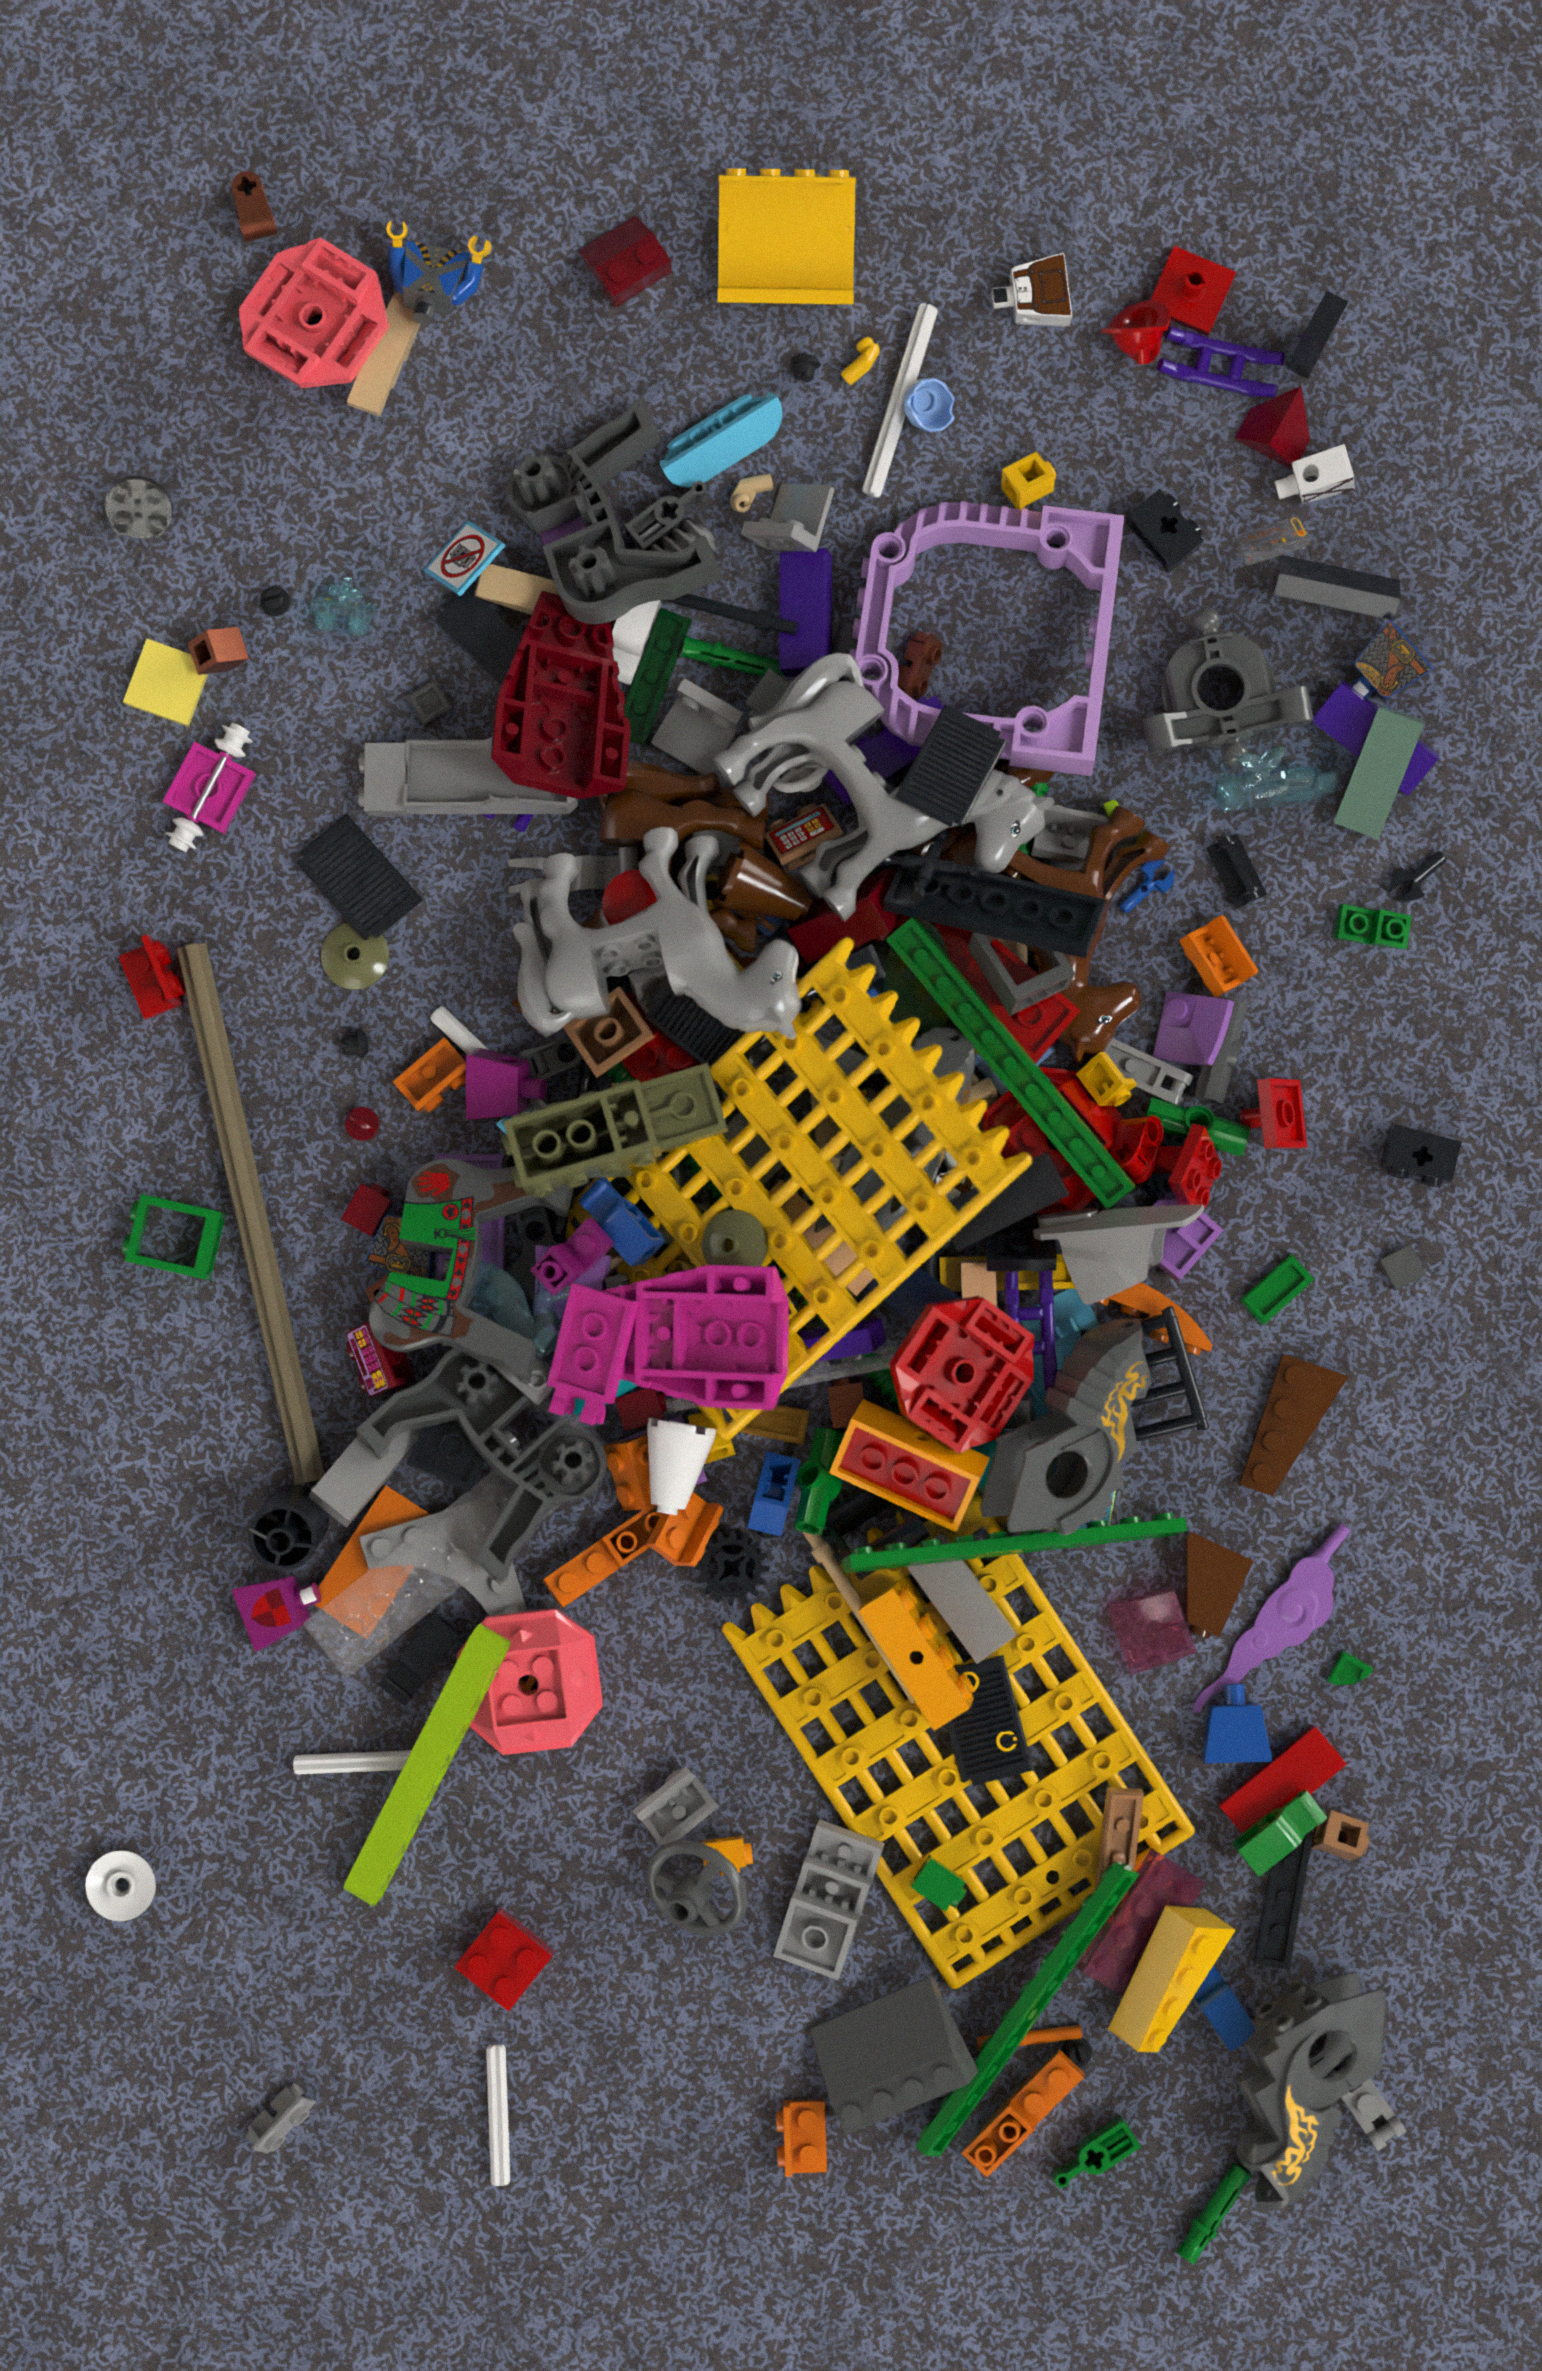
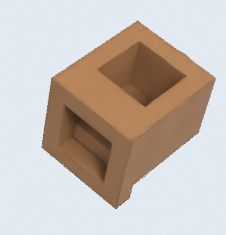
M1333 1810L1324 1812L1327 1819L1314 1828L1311 1849H1319L1349 1861L1361 1857L1369 1844V1836L1366 1835L1369 1823ZM1339 1833L1343 1837L1342 1842L1337 1841Z

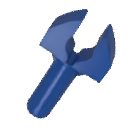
M1165 860L1148 862L1140 869L1144 873L1143 881L1118 904L1122 912L1129 913L1150 892L1161 891L1164 895L1172 887L1174 870L1165 879L1152 881L1154 871Z

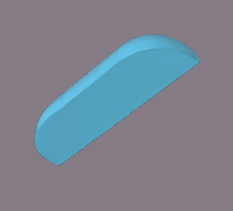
M770 392L765 397L756 398L746 394L674 438L667 445L669 452L664 460H660V466L666 477L672 483L681 487H692L695 482L701 480L705 483L768 443L778 431L782 421V406L778 397Z

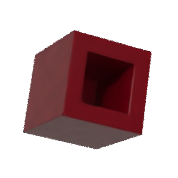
M371 1182L369 1187L360 1184L340 1220L374 1238L385 1215L388 1214L394 1201L387 1198L390 1191L374 1182Z
M645 1388L615 1398L625 1432L647 1425L649 1418L664 1420V1412L669 1411L664 1392H657V1390Z

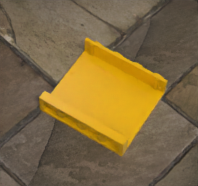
M726 168V175L719 174L717 302L853 304L856 176H849V170L829 169L828 176H815V169H794V176L781 175V169L760 168V175H746V168Z

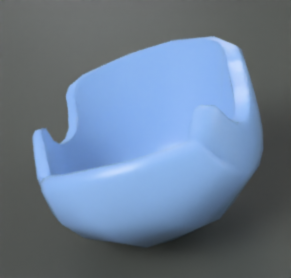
M936 378L918 379L905 394L904 412L910 423L923 431H943L955 418L952 414L955 398L944 382Z

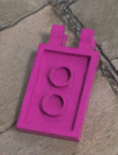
M571 1283L547 1385L556 1388L548 1412L558 1415H564V1413L573 1414L575 1398L585 1400L580 1422L590 1425L604 1423L606 1414L604 1403L614 1404L639 1301L579 1283Z

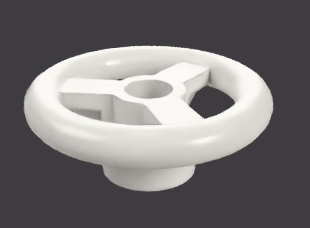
M817 763L802 764L791 768L781 779L779 776L772 786L778 791L785 793L809 792L821 784L823 777L829 769Z

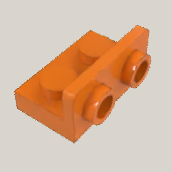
M692 1492L685 1510L678 1509L677 1515L661 1513L647 1545L674 1566H696L704 1555L705 1547L712 1532L719 1524V1518L724 1507L719 1503H707L696 1493Z
M825 2099L783 2100V2110H776L777 2132H784V2146H777L778 2168L785 2167V2177H792V2173L827 2172Z

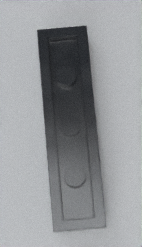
M1312 1830L1304 1836L1302 1842L1293 1851L1269 1869L1253 1961L1255 1964L1290 1970L1314 1833Z

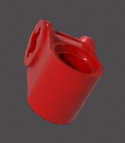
M1157 1116L1123 1119L1118 1125L1116 1140L1110 1155L1134 1184L1146 1181L1154 1171L1157 1153L1164 1135L1162 1123Z

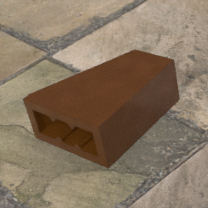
M1186 1531L1184 1535V1621L1192 1624L1189 1631L1206 1639H1209L1211 1633L1220 1637L1254 1560L1191 1531Z

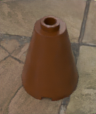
M738 841L735 846L740 850L738 854L732 852L729 854L715 887L721 890L720 897L716 898L713 896L712 904L721 908L794 921L799 916L805 917L812 903V898L808 896L809 889L747 843Z

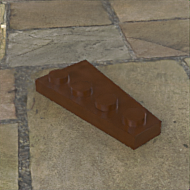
M1282 1354L1238 1485L1273 1496L1349 1376Z

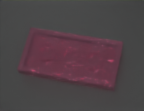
M1152 1848L1137 1870L1140 1873L1076 1965L1083 1973L1122 1996L1126 1992L1165 1906L1191 1908L1206 1884L1202 1879Z

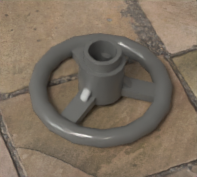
M676 1840L661 1845L649 1858L645 1874L649 1896L659 1912L675 1926L694 1935L714 1937L731 1932L744 1919L748 1904L745 1882L734 1864L718 1850L698 1841ZM678 1854L695 1855L708 1861L699 1874L690 1873L682 1879L660 1871L661 1865L669 1857ZM719 1871L724 1874L732 1887L734 1897L732 1912L725 1919L719 1916L709 1902L712 1897V1888L709 1883ZM662 1888L671 1891V1894L668 1898L666 1897ZM700 1914L705 1922L697 1921L695 1919Z

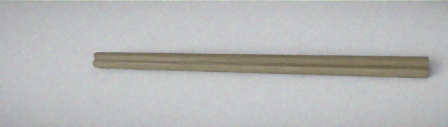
M193 943L177 948L176 953L295 1485L320 1480L325 1475L207 944Z

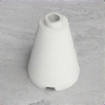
M649 1418L647 1435L651 1504L658 1505L657 1512L677 1515L678 1509L685 1510L715 1440L716 1429Z

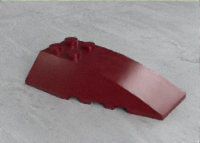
M541 591L496 698L490 757L514 784L576 799H585L624 790L627 780L630 723L629 718H625L624 713L625 698L624 692L620 691L618 682L620 672L618 662L614 661L612 651L614 641L610 622L588 624L578 621L566 611L558 594Z

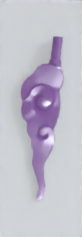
M1339 1523L1319 1549L1316 1548L1312 1555L1302 1557L1295 1563L1290 1571L1288 1580L1281 1584L1266 1599L1255 1618L1253 1626L1245 1630L1236 1641L1225 1672L1197 1696L1193 1706L1195 1713L1201 1711L1203 1705L1210 1697L1224 1691L1223 1684L1238 1683L1250 1669L1257 1667L1264 1659L1278 1656L1285 1647L1297 1646L1303 1643L1313 1630L1321 1627L1328 1620L1333 1610L1334 1599L1332 1590L1334 1587V1575L1327 1563L1330 1560L1329 1557L1351 1532L1346 1526Z

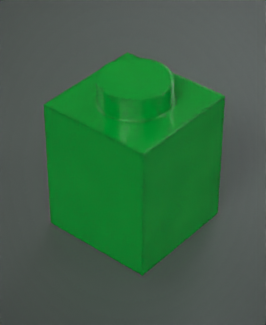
M930 1854L910 1882L912 1889L945 1912L950 1905L955 1908L967 1891L962 1888L966 1883L964 1878Z

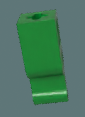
M1303 1789L1282 1808L1270 1811L1231 1843L1249 1867L1260 1877L1293 1851L1302 1842L1304 1836L1317 1825L1323 1823L1327 1816L1307 1790Z
M1120 2114L1084 2138L1076 2149L1077 2159L1065 2167L1055 2168L1052 2177L1058 2188H1064L1068 2186L1069 2180L1083 2171L1091 2175L1104 2173L1141 2148V2145ZM1093 2149L1095 2153H1098L1100 2160L1094 2163L1092 2159H1088V2150Z

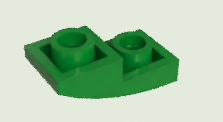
M1341 904L1338 905L1333 939L1405 950L1407 949L1412 916L1382 909L1371 910Z

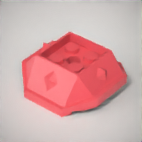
M321 237L308 241V244L292 247L277 253L239 307L244 351L300 388L351 383L390 327L376 271ZM314 316H322L319 323L309 325L310 320Z
M556 1607L486 1616L480 1624L510 1640L511 1644L469 1727L502 1755L572 1747L603 1706L595 1635L581 1627ZM467 1641L457 1651V1660L460 1657ZM524 1675H532L537 1679L539 1685L534 1690H525L521 1687L519 1679Z

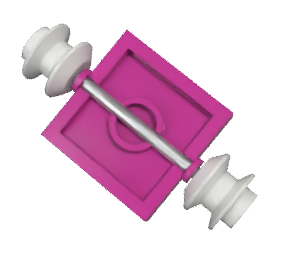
M231 722L229 727L222 725L223 730L226 732L224 738L214 740L218 749L221 750L219 754L193 742L162 801L169 807L186 815L185 818H173L172 821L177 827L174 832L165 833L170 837L168 844L185 853L188 848L196 850L192 843L195 836H203L201 828L196 825L199 822L225 835L256 777L255 772L232 761V757H245V753L241 749L243 744L253 742L248 738L250 732Z

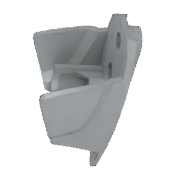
M1148 1206L1098 1211V1208H1086L1054 1212L1039 1216V1228L1033 1230L1034 1238L1038 1240L1059 1239L1063 1258L1082 1302L1085 1305H1090L1144 1281L1148 1275V1268L1162 1261L1166 1228L1187 1226L1202 1214L1204 1206Z

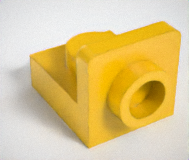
M1099 1052L1076 1073L1099 1106H1120L1131 1097L1130 1091L1137 1085L1134 1078H1125L1106 1052Z

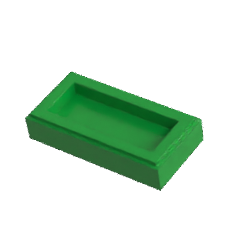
M1290 1254L1247 1292L1240 1301L1263 1326L1315 1279Z

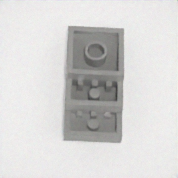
M819 1819L795 1891L789 1903L774 1951V1957L839 1980L885 1843Z

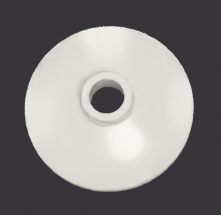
M124 1850L113 1851L100 1857L90 1868L86 1878V1895L92 1908L104 1918L113 1921L131 1920L142 1914L151 1904L156 1889L155 1876L148 1862L138 1854ZM119 1878H125L128 1881L129 1887L127 1890L122 1891L117 1887Z

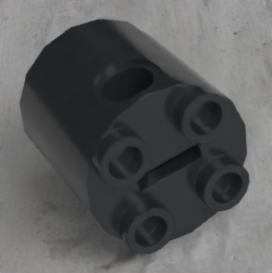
M304 1485L280 1486L266 1499L254 1516L248 1529V1543L253 1555L263 1565L273 1570L290 1571L302 1567L317 1550L329 1528L330 1514L308 1498L312 1489Z

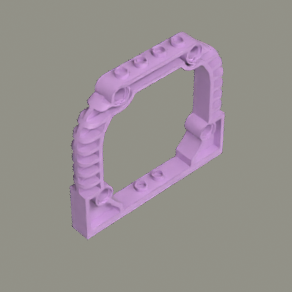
M946 501L918 510V513L912 515L904 523L902 521L894 533L885 532L878 535L872 543L870 558H863L861 578L867 579L866 588H859L857 608L862 609L861 619H854L852 639H858L857 649H850L849 654L858 662L865 689L877 699L885 710L880 720L893 735L895 734L905 740L908 744L922 747L941 712L939 709L917 703L898 687V662L894 655L886 649L894 588L904 584L912 576L916 555L939 544L968 543L1037 553V558L1044 567L1059 569L1065 566L1081 580L1087 589L1100 590L1098 616L1091 617L1088 634L1089 638H1095L1094 648L1087 647L1084 667L1091 669L1088 697L1074 695L1066 703L1049 712L1037 706H1027L1017 713L1016 718L964 714L1001 732L999 737L1007 740V744L1000 758L1010 760L1009 766L1092 776L1125 515L1044 505L1042 512L1029 511L1026 508L1021 510L1008 508V506H988L986 503H981L980 505L968 503V501L947 503ZM1049 544H1058L1061 547L1052 548L1049 546ZM885 553L893 554L894 557L886 558L882 555ZM872 674L877 676L878 678L875 680H867L864 678V676ZM1027 726L1036 727L1039 731L1029 732L1024 728Z

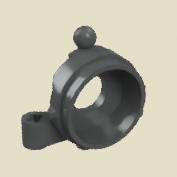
M1203 607L1194 615L1195 628L1201 634L1189 639L1175 652L1162 676L1160 700L1153 702L1154 709L1162 708L1163 714L1153 715L1142 720L1149 755L1197 746L1208 750H1222V759L1228 766L1240 767L1247 762L1249 757V751L1245 743L1254 738L1258 733L1280 728L1298 727L1314 721L1307 686L1293 687L1276 692V685L1282 684L1281 677L1274 676L1273 670L1259 646L1246 637L1232 633V631L1218 630L1221 623L1219 613L1211 607ZM1214 666H1224L1232 669L1240 677L1243 684L1241 701L1235 707L1226 711H1216L1207 707L1201 701L1197 692V682L1200 675L1205 670Z

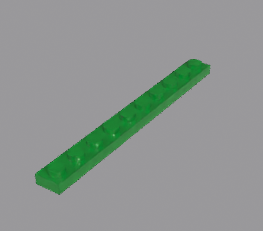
M912 917L891 934L886 941L964 1036L971 1041L982 1058L1106 1209H1109L1134 1189L1136 1185L921 923Z
M1173 1513L1153 1515V1521L1141 1522L1139 1516L1123 1518L1119 1520L1120 1525L1108 1526L1107 1520L1086 1523L1087 1528L1077 1529L1075 1532L1067 1535L1058 1534L1055 1529H1053L1054 1532L1041 1533V1529L1020 1531V1536L1008 1537L1007 1532L1003 1531L987 1534V1540L974 1541V1535L953 1538V1543L942 1545L940 1544V1539L925 1540L919 1542L920 1547L907 1548L906 1543L886 1545V1551L873 1552L872 1547H860L852 1549V1555L842 1559L843 1573L846 1574L1171 1537L1186 1532L1187 1525L1185 1517L1173 1518Z
M1115 1862L1114 1865L1109 1866L1103 1872L1100 1879L1101 1883L1096 1891L1084 1899L1079 1915L1074 1922H1070L1061 1932L1060 1942L1054 1950H1051L1043 1957L1040 1963L1041 1969L1033 1979L1027 1981L1020 1991L1021 1997L1014 2007L1009 2008L1003 2014L1000 2020L1001 2025L995 2034L988 2037L980 2048L981 2054L974 2062L978 2069L977 2074L968 2085L949 2093L941 2102V2110L938 2115L922 2129L920 2133L921 2139L915 2147L925 2156L940 2157L1137 1879L1140 1873L1130 1865Z

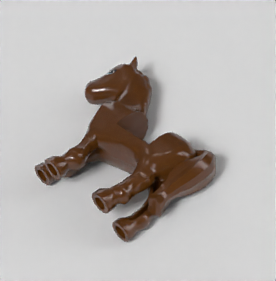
M999 758L994 767V770L1018 777L1021 783L1029 789L1035 784L1049 782L1055 774L1054 771L1009 766L1010 760ZM1115 806L1108 822L1095 825L1089 833V845L1080 870H1064L1047 865L1017 849L1007 867L999 872L1003 876L1106 899L1105 912L1086 959L1064 954L1075 974L1069 987L1060 993L1078 1007L1081 1012L1058 1039L1067 1048L1071 1049L1073 1062L1077 1066L1081 1065L1085 1055L1104 1052L1115 1034L1116 1027L1135 1013L1141 1004L1140 993L1134 983L1119 981L1106 986L1088 985L1090 959L1102 937L1107 921V908L1121 884L1134 869L1144 863L1161 861L1171 849L1169 844L1160 837L1142 830L1145 826L1144 821L1121 806ZM969 822L965 823L964 826L946 828L949 835L947 841L942 844L943 851L939 859L956 861L957 864L961 865L976 864L974 859L977 841L975 823ZM1138 835L1135 844L1117 847L1112 852L1111 860L1104 870L1106 859L1111 849L1124 837ZM934 838L912 847L909 854L925 857L930 844L934 843ZM1028 945L1027 948L1034 953L1035 972L1040 975L1051 970L1037 947Z
M628 761L625 789L619 791L611 798V793L597 796L603 811L599 829V842L621 848L637 847L644 850L645 857L647 853L644 849L643 838L647 832L659 827L674 829L678 835V847L670 858L668 873L675 884V859L684 838L692 833L707 830L722 831L740 838L753 849L763 850L765 822L768 821L770 789L766 794V807L754 818L744 809L733 793V790L738 785L722 788L719 776L715 772L691 777L675 773L659 765ZM603 907L595 908L592 919L585 920L582 924L583 928L594 929L609 926L603 915ZM717 907L709 911L710 917L717 924L722 936L733 940L741 951L755 953L758 928L757 918L738 919L728 908ZM724 942L726 950L730 952L744 970L757 959V957L753 956L740 957L729 943ZM517 997L512 1002V1005L514 1007H517V1013H522L520 1003ZM555 1009L553 1010V1014H558Z

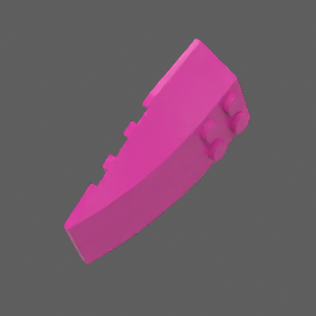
M705 1265L687 1271H680L654 1279L602 1290L639 1301L620 1379L633 1382L635 1385L664 1392L666 1395L678 1399L682 1398L692 1401L694 1404L703 1407L774 1410L788 1373L789 1300L776 1267Z

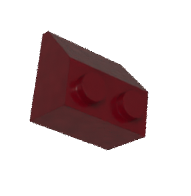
M636 216L628 219L578 251L614 308H617L672 273L670 258L652 231Z

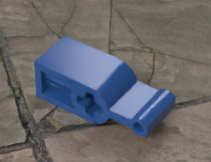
M598 1178L578 1200L580 1205L593 1216L597 1224L615 1243L613 1247L630 1266L645 1265L666 1241L632 1202L622 1198L607 1178Z
M1213 1965L1195 1993L1194 1999L1229 2051L1232 2052L1252 2036L1256 2029L1242 2005Z

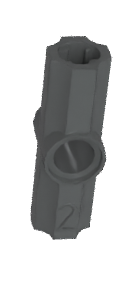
M1222 998L1234 1002L1225 1038L1213 1065H1201L1193 1097L1201 1101L1221 1105L1224 1102L1231 1070H1234L1241 1048V1040L1239 1038L1248 1006L1246 1003L1231 998Z

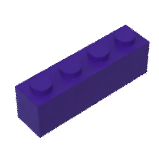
M936 695L929 700L923 696L916 701L942 710L944 707ZM883 724L881 726L882 732L873 738L870 735H866L854 745L865 756L866 761L863 764L871 774L875 771L878 772L887 783L912 766L921 747L912 746L897 735H893ZM828 770L823 779L846 811L854 805L845 787L833 771Z

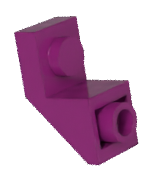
M593 1218L586 1219L565 1243L551 1246L530 1271L554 1296L593 1268L615 1243Z

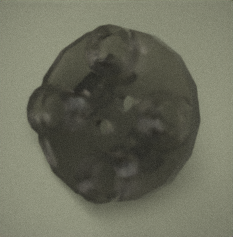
M139 475L126 476L114 482L107 492L105 500L106 514L111 522L113 531L118 535H126L137 539L158 538L165 533L172 520L174 508L171 497L162 485L151 478Z

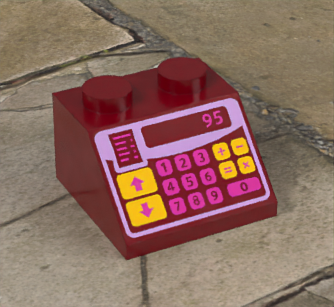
M369 1321L345 1333L348 1339L346 1342L347 1352L353 1361L356 1360L360 1371L358 1374L359 1384L362 1390L368 1393L370 1398L381 1396L417 1381L407 1353L392 1351L380 1344L372 1333Z

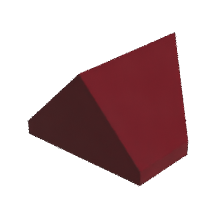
M1299 386L1251 408L1234 439L1292 470V462L1301 459L1310 442L1302 387Z

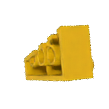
M1165 1906L1108 2030L1137 2052H1158L1236 1930L1207 1909Z

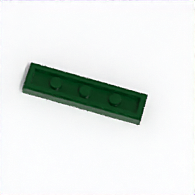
M660 608L624 705L625 718H629L630 723L629 742L642 747L646 745L683 648L685 638L692 624V619Z

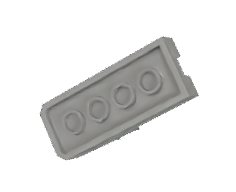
M492 737L485 740H406L407 784H404L403 805L407 814H570L578 806V799L514 784L490 757Z

